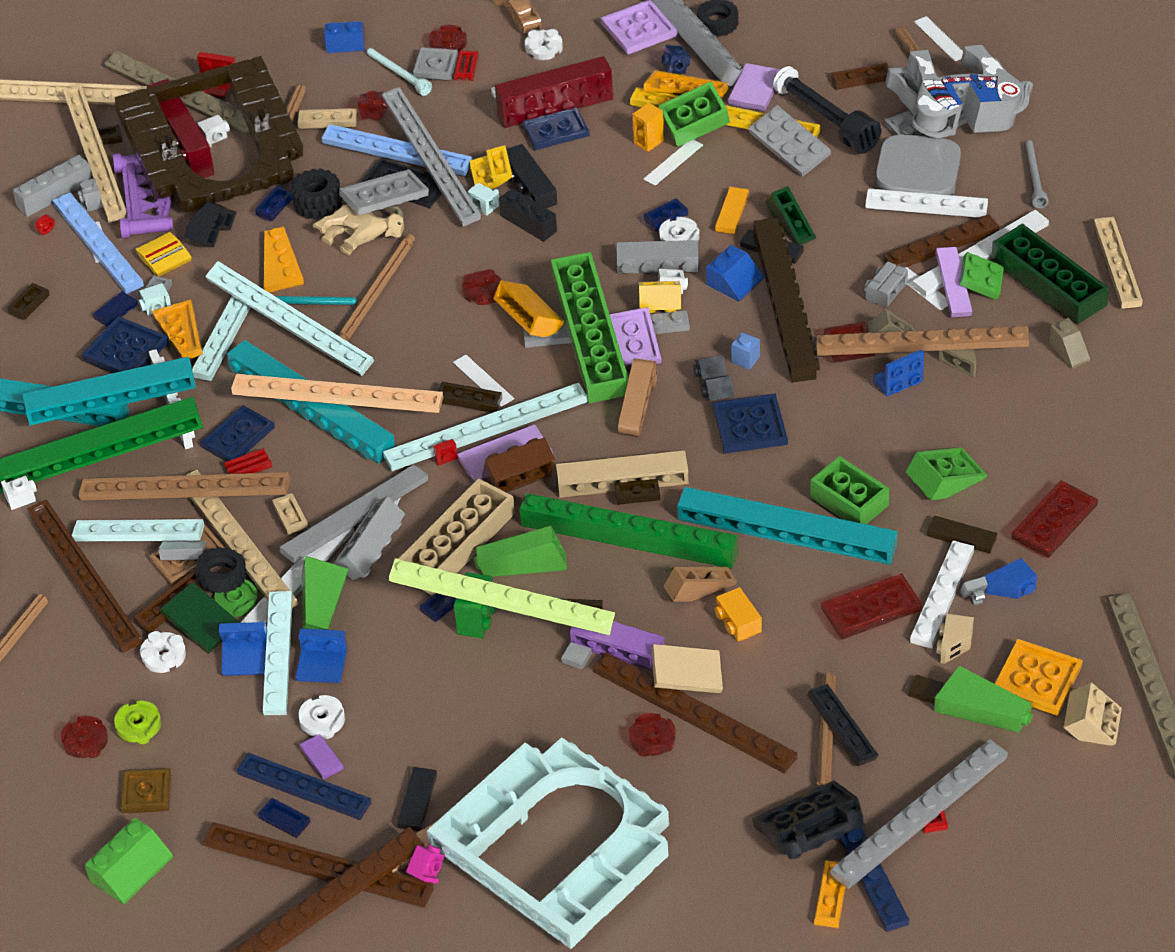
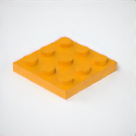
M1017 639L995 684L1031 702L1033 708L1058 716L1082 668L1083 660Z

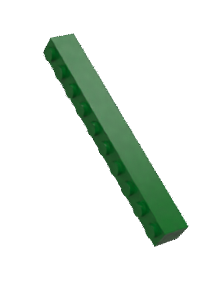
M194 397L183 399L1 458L0 494L4 493L1 481L4 480L7 483L26 476L28 481L33 479L35 483L202 429L204 427Z
M526 493L520 507L522 527L538 530L552 526L554 532L561 535L720 567H728L729 569L733 568L738 554V535L528 493Z

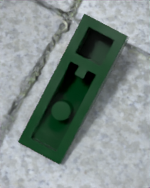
M789 186L772 192L765 203L773 218H778L779 225H783L784 231L799 245L816 239Z

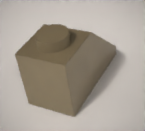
M887 309L868 322L869 333L915 331L912 325Z
M1069 318L1050 326L1049 343L1071 369L1090 362L1081 332Z
M973 349L939 350L938 361L972 378L976 376L977 360Z

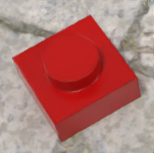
M453 439L433 445L434 457L438 466L458 459L457 447Z

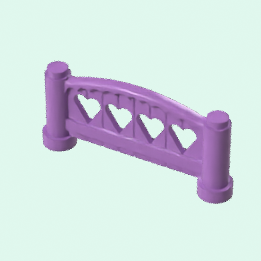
M121 153L113 154L115 173H123L128 218L120 219L122 238H130V235L164 232L173 229L172 217L168 218L171 207V195L167 198L156 199L155 203L142 200L153 194L151 190L141 187L148 182L145 176L140 175L143 171L136 155L121 156ZM151 208H158L156 210L158 215L156 216L148 215L144 212Z

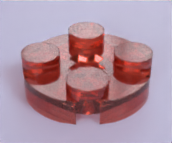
M456 25L440 26V30L435 31L434 29L430 33L429 42L431 48L458 50L459 55V51L467 45L466 32L461 31V28Z
M486 269L485 271L464 276L462 291L464 298L471 303L470 300H472L477 305H488L496 302L493 298L501 278L495 274L494 270Z
M647 713L635 719L632 727L630 726L629 740L632 747L643 757L660 755L671 751L676 740L674 723L669 718L667 720L662 718L661 714ZM649 732H654V734L658 735L650 737Z
M81 716L77 718L78 721L72 724L70 722L67 723L61 732V741L65 753L77 758L98 757L108 742V732L102 721L94 716ZM85 734H88V736H89L87 739H81V738H79V737H84Z

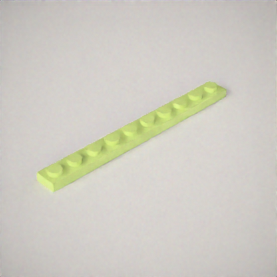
M399 559L394 560L389 575L390 582L610 635L615 612Z

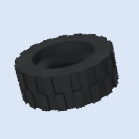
M710 0L702 3L697 9V17L714 36H726L737 29L739 24L738 9L733 2L728 0ZM715 15H722L727 18L722 20H713L709 17Z
M221 547L211 548L208 551H204L198 557L196 578L199 585L201 584L204 589L216 593H227L241 587L245 581V559L236 550ZM217 566H225L231 568L232 571L226 574H217L211 572L210 569Z

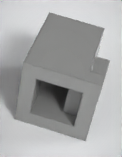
M95 178L79 182L81 188L78 191L79 201L84 210L90 212L103 208Z

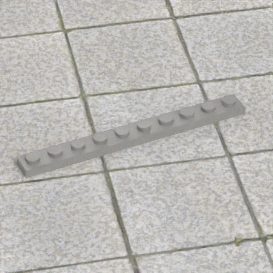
M397 87L383 93L384 102L462 226L464 227L480 220L481 215L401 88Z
M991 739L988 740L831 869V875L848 889L851 888L937 817L940 812L949 807L1006 760L1008 752Z

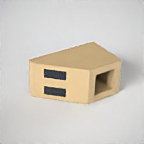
M946 615L945 623L941 622L939 636H943V640H938L937 654H941L940 663L945 664L970 650L974 617Z

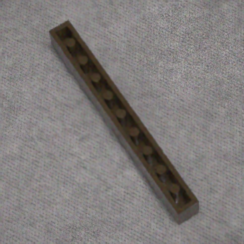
M778 218L755 220L754 239L791 383L815 380L817 371L820 370L819 359L814 357L816 355L815 344L810 342L812 340L811 329L806 327L808 325L807 314L802 312L804 310L803 299L798 297L800 295L799 284L794 282L796 280L795 269L790 267L792 266L791 254H787V240H783V225H779Z

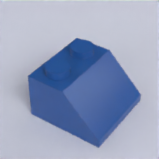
M362 21L325 24L324 36L327 53L364 51V23Z
M733 245L726 248L706 267V285L738 302L764 279L763 274L748 253Z

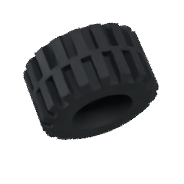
M320 168L319 170L311 169L310 171H303L302 174H298L297 178L292 180L290 188L293 207L300 216H305L307 219H323L326 216L333 215V212L341 207L342 197L339 195L340 181L335 173H331L329 170L324 171V169Z

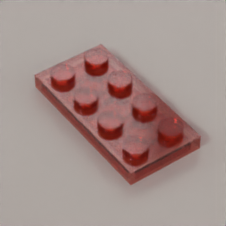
M1060 480L1014 529L1011 539L1049 558L1098 505V499Z
M901 573L821 603V609L840 639L843 640L923 610V604Z

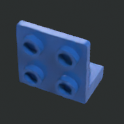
M919 350L886 364L885 371L874 375L873 381L886 397L923 382L924 352Z
M265 622L219 624V633L223 641L222 675H264L267 627Z
M300 628L301 654L296 680L340 683L348 649L345 631Z

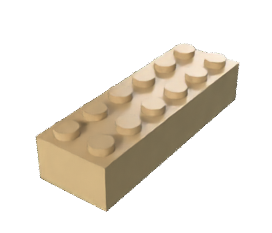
M478 478L399 560L457 574L477 553L476 547L485 545L515 514L513 496ZM423 590L432 596H435L437 594L435 592Z

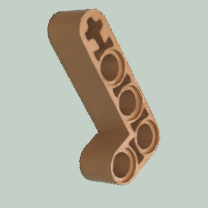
M633 359L618 424L619 434L641 435L651 389H655L657 382L655 361Z

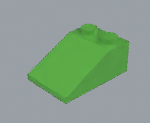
M962 447L916 452L906 470L912 481L921 488L925 496L930 500L946 499L987 477L985 471Z

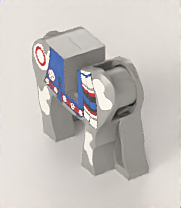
M983 45L964 46L961 63L974 74L937 77L928 50L910 51L907 67L888 69L885 83L887 88L893 90L899 96L901 102L913 113L912 126L919 132L933 138L955 135L961 111H964V116L973 133L1008 130L1014 125L1016 114L1022 112L1028 106L1030 93L1033 88L1031 81H1018L1009 74L997 58L992 57Z

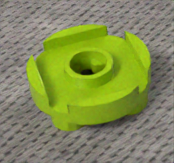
M141 700L136 701V704L130 706L129 704L122 706L114 718L117 735L125 741L137 742L138 744L148 743L150 738L157 734L162 723L157 707L148 701ZM142 719V722L139 724H134L133 722Z

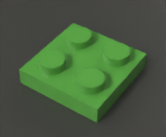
M966 252L963 257L959 285L997 300L1001 293L1004 266Z

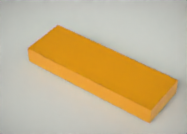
M729 187L715 226L716 232L736 233L749 196V189Z
M825 860L814 925L839 928L846 886L831 875V869L839 862Z

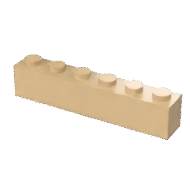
M685 450L556 464L560 498L615 492V483L658 479L659 487L689 484Z

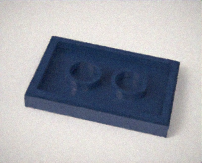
M577 107L522 122V127L534 151L590 136L589 129Z
M242 405L200 442L201 448L227 462L245 455L275 428V424Z

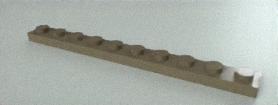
M116 50L104 64L107 69L143 86L167 78L170 81L177 80ZM202 91L180 97L186 107L209 118L219 115L223 121L228 123L230 128L244 135H251L240 109Z
M1131 594L1108 597L1109 608L1175 778L1174 704Z

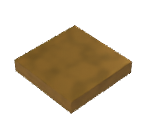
M170 768L124 771L121 798L122 814L169 811Z

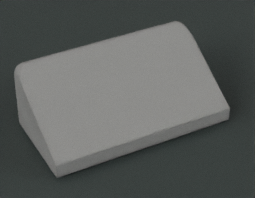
M206 541L162 542L159 547L160 560H198V557L206 550Z

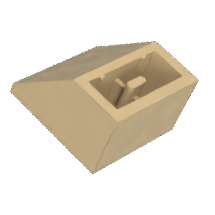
M1090 682L1070 691L1064 728L1079 741L1110 746L1116 745L1122 708Z

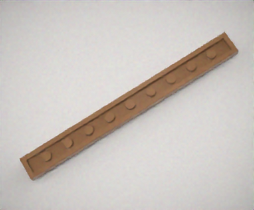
M1028 326L817 335V356L915 352L919 350L938 351L1029 347Z
M289 472L89 478L83 479L79 498L81 501L286 495L291 477Z

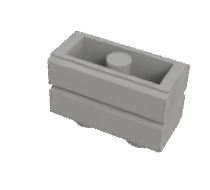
M886 262L882 268L879 267L875 272L874 278L872 280L869 279L865 284L866 300L887 308L907 284V269L901 266L897 267L896 264Z

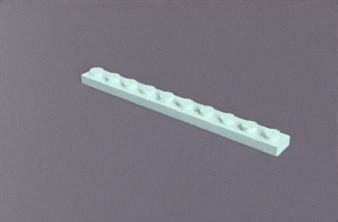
M219 261L205 276L211 283L361 377L374 362L373 357Z
M576 383L383 451L384 458L391 471L434 457L433 445L453 439L456 447L459 448L588 402L587 395L581 385Z

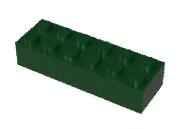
M1023 223L992 242L991 260L1004 266L1008 273L1077 325L1107 306L1108 286Z

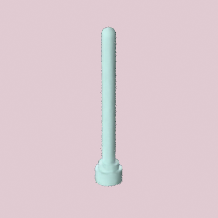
M369 48L367 50L369 56L413 84L419 94L423 96L429 94L432 89L431 82L426 79L416 78L374 49Z

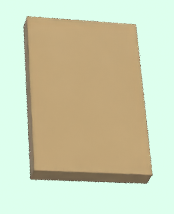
M653 644L651 651L654 687L710 693L722 692L723 684L719 650Z

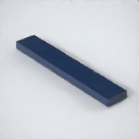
M251 753L246 755L237 768V774L358 820H361L371 804V798Z

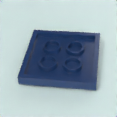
M118 316L84 351L82 358L83 361L112 373L144 367L151 362L149 351L157 349L159 353L169 343V338L167 335Z
M776 393L713 402V410L724 454L788 445V438Z

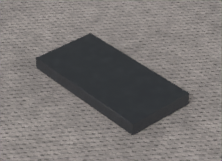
M380 158L361 181L365 182L409 169L428 188V196L408 202L430 209L442 194L430 173L384 158Z

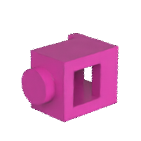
M428 844L427 847L417 845L406 872L422 881L438 884L439 879L436 876L442 867L445 855L440 853L441 848L435 845Z

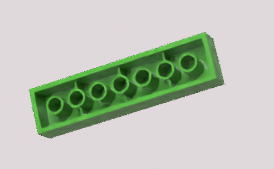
M591 252L552 259V278L587 395L588 404L625 396L629 378Z

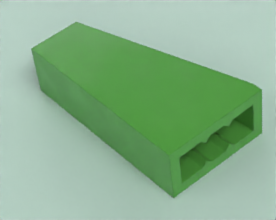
M552 526L476 547L477 557H474L476 568L478 570L481 569L483 575L492 577L567 569L566 552Z
M309 556L305 557L302 569L303 629L329 630L346 581L348 568Z
M958 666L935 697L934 711L1018 733L1024 725H1029L1033 717L1031 702L961 666Z

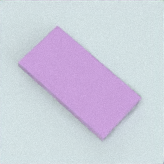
M534 424L458 453V460L474 483L478 478L483 480L484 463L489 455L494 453L501 454L512 446L518 445L520 447L533 438L541 439L544 437Z

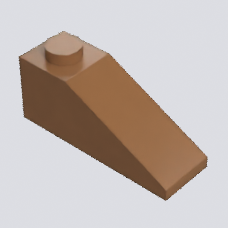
M674 567L663 587L673 602H692L735 586L738 581L728 567Z

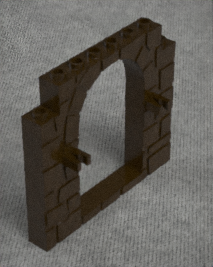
M262 56L115 97L116 112L155 200L167 198L174 194L182 213L194 211L197 208L203 207L207 202L217 203L231 200L234 197L248 195L254 191L268 189L271 186L286 184L293 180V167L290 160L303 157L302 141L296 132L295 126L289 117L288 111ZM228 83L258 148L260 157L254 168L244 176L230 181H216L205 179L193 172L186 164L159 103Z

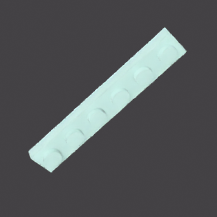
M234 296L229 300L202 350L203 355L198 357L192 369L194 378L212 381L251 308Z
M203 519L77 520L72 537L75 541L85 542L200 541L205 525Z
M292 591L269 592L263 698L264 715H287Z

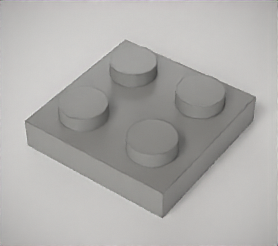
M421 47L413 71L414 76L423 79L451 80L458 59V50Z

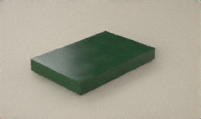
M193 582L161 608V614L208 654L223 642L219 633V624L241 623Z

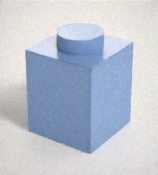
M741 332L731 345V363L750 370L760 358V339Z

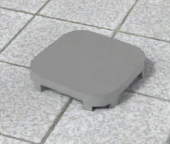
M914 135L891 136L884 141L881 148L876 174V187L880 190L953 196L961 160L960 147L957 143L944 138Z

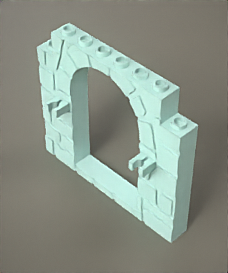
M561 737L543 755L537 748H532L524 743L429 828L427 836L428 843L441 848L440 853L444 854L447 859L458 865L470 876L572 949L587 932L613 910L655 867L659 866L668 857V842L660 834L669 826V813L664 805L657 804L645 792L637 790L629 781L615 775L609 767L602 766L593 756L586 755L574 743L568 742ZM579 784L603 789L619 803L624 814L619 827L541 902L478 858L517 821L523 824L528 819L527 811L557 788Z

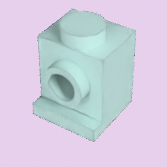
M478 183L468 191V195L478 211L486 216L499 207V190L495 189L492 191L490 188Z
M163 283L140 290L141 299L138 300L139 306L142 311H146L147 315L153 314V310L171 305L169 295Z

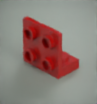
M199 52L197 55L199 73L236 63L235 57L205 52ZM227 83L202 90V92L216 98H225L230 87Z

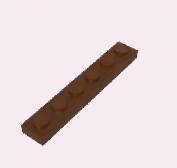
M988 214L885 253L883 260L885 263L891 262L896 264L897 267H909L935 257L936 248H959L988 237L999 231V225Z

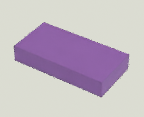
M320 734L300 744L301 751L323 780L343 770V764Z

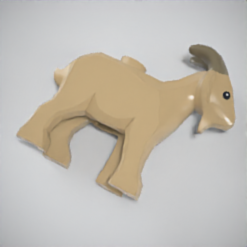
M346 204L339 210H335L333 215L326 216L314 223L313 227L319 229L322 234H325L322 237V242L330 246L336 235L344 232L351 235L340 246L341 252L349 256L357 246L374 240L384 232H386L385 237H400L404 230L405 222L403 211L397 206L391 207V211L396 214L382 218L376 217L372 212L358 215Z

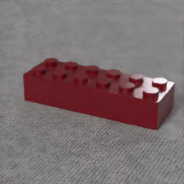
M602 56L496 84L497 115L504 128L520 125L526 120L575 107L579 109L613 100L612 69L605 57Z
M167 78L158 81L156 83L147 85V88L162 83L170 82V80ZM177 97L160 102L161 109L176 138V143L186 164L193 172L204 178L215 175L210 145L181 98Z

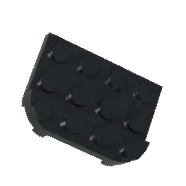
M834 780L752 819L754 827L775 843L778 853L787 855L789 859L799 858L804 852L820 848L824 843L832 839H838L843 834L864 826L863 813L858 797Z

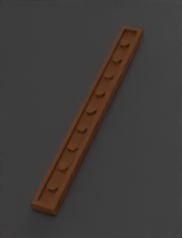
M47 499L27 508L29 516L122 653L143 644L142 637Z
M608 652L593 666V672L783 774L797 760V752L682 691L654 687L653 676Z
M213 822L203 840L206 847L327 881L334 880L358 863ZM389 872L363 891L425 908L434 890V886L431 882Z
M410 827L230 952H276L411 858L417 845L424 846V843Z

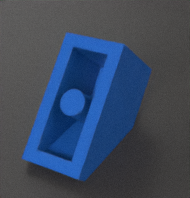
M1022 558L985 576L988 583L984 591L986 594L1018 599L1036 590L1037 574Z

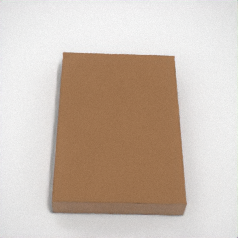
M204 526L200 541H206L205 551L217 547L225 548L209 528ZM159 551L149 555L150 561L171 586H174L196 569L197 560H160Z

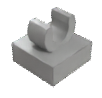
M985 576L963 583L960 589L962 598L971 597L974 605L983 603L982 599H985L984 591L988 585Z

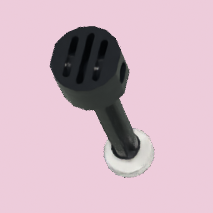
M786 66L777 73L773 82L775 91H778L780 94H793L840 127L838 131L840 141L853 151L864 154L877 144L882 133L878 121L861 110L853 111L848 115L798 79V71L791 66Z

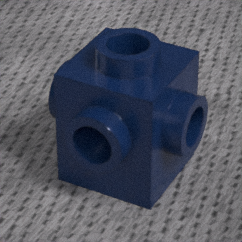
M665 45L661 63L668 73L685 74L687 67L690 65V56L683 46Z

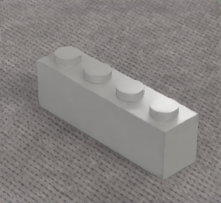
M77 155L13 189L17 208L28 217L53 204L54 199L81 189L79 182L93 179L90 164L80 155Z
M698 240L617 242V274L658 273L659 269L699 272Z
M388 496L376 501L334 563L348 568L347 576L352 581L360 577H366L372 570L371 565L373 562L377 561L382 555L381 550L392 540V533L402 525L401 520L405 513Z

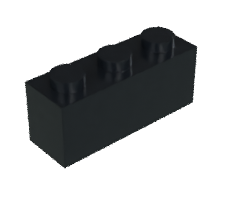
M511 188L499 198L500 216L542 242L557 232L556 214L517 190Z

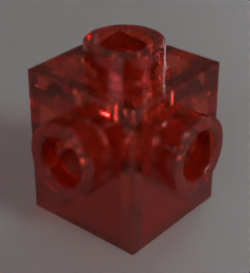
M372 90L366 92V94H360L358 106L362 120L370 118L377 120L385 115L388 106L383 100V91L377 92Z

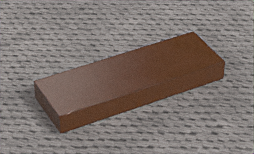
M887 63L832 72L831 79L836 90L886 81L889 67Z

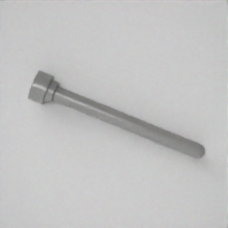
M1028 140L1025 143L1034 188V193L1031 197L1032 204L1035 208H1044L1048 205V196L1042 191L1033 142Z

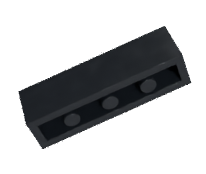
M519 144L508 148L507 154L513 176L510 180L512 183L515 182L518 191L545 208L557 205L556 188L525 146Z

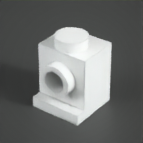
M219 115L197 123L210 147H212L211 144L227 138V132L230 131L228 123L223 121Z
M659 269L657 281H680L681 294H683V290H687L688 278H684L683 270Z
M23 476L7 483L5 480L1 481L5 498L11 510L36 501L34 492H37L33 479L28 481L27 477Z

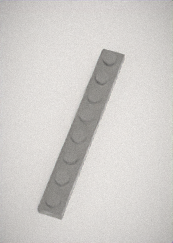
M687 310L650 314L655 334L690 331ZM566 323L556 333L546 337L530 335L523 328L525 348L571 343Z

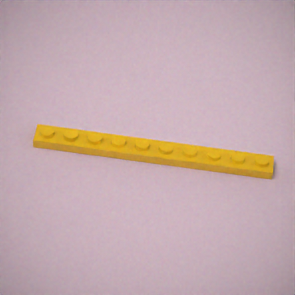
M636 87L630 98V105L643 107L649 102L659 108V105L678 97V95L643 91L644 88ZM725 105L730 119V123L726 125L749 130L750 126L765 115V113ZM796 120L817 138L820 132V125Z

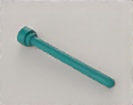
M275 296L286 304L355 305L357 302L355 297Z

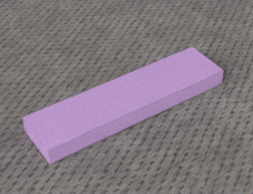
M957 247L936 248L935 253L951 317L971 316L972 308L967 288L959 285L962 267Z

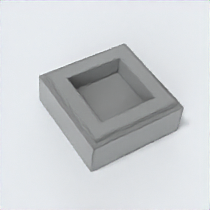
M153 275L145 289L163 283L168 292L173 285L172 280Z
M571 642L561 658L562 663L583 670L592 654V649Z

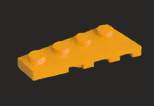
M655 70L644 83L643 91L684 94L712 81L719 96L723 97L728 90V83Z
M284 226L264 231V290L270 293L304 284L303 276Z
M191 299L152 311L154 318L168 336L181 358H195L203 355Z

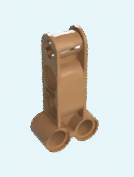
M492 0L495 5H504L523 34L535 28L541 29L540 17L529 0Z

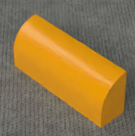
M500 280L493 299L530 335L550 336L563 326L565 321L528 285Z

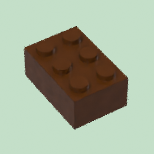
M545 437L541 439L533 438L520 447L515 445L504 453L489 455L485 459L482 478L490 485L508 493L550 477L556 459Z

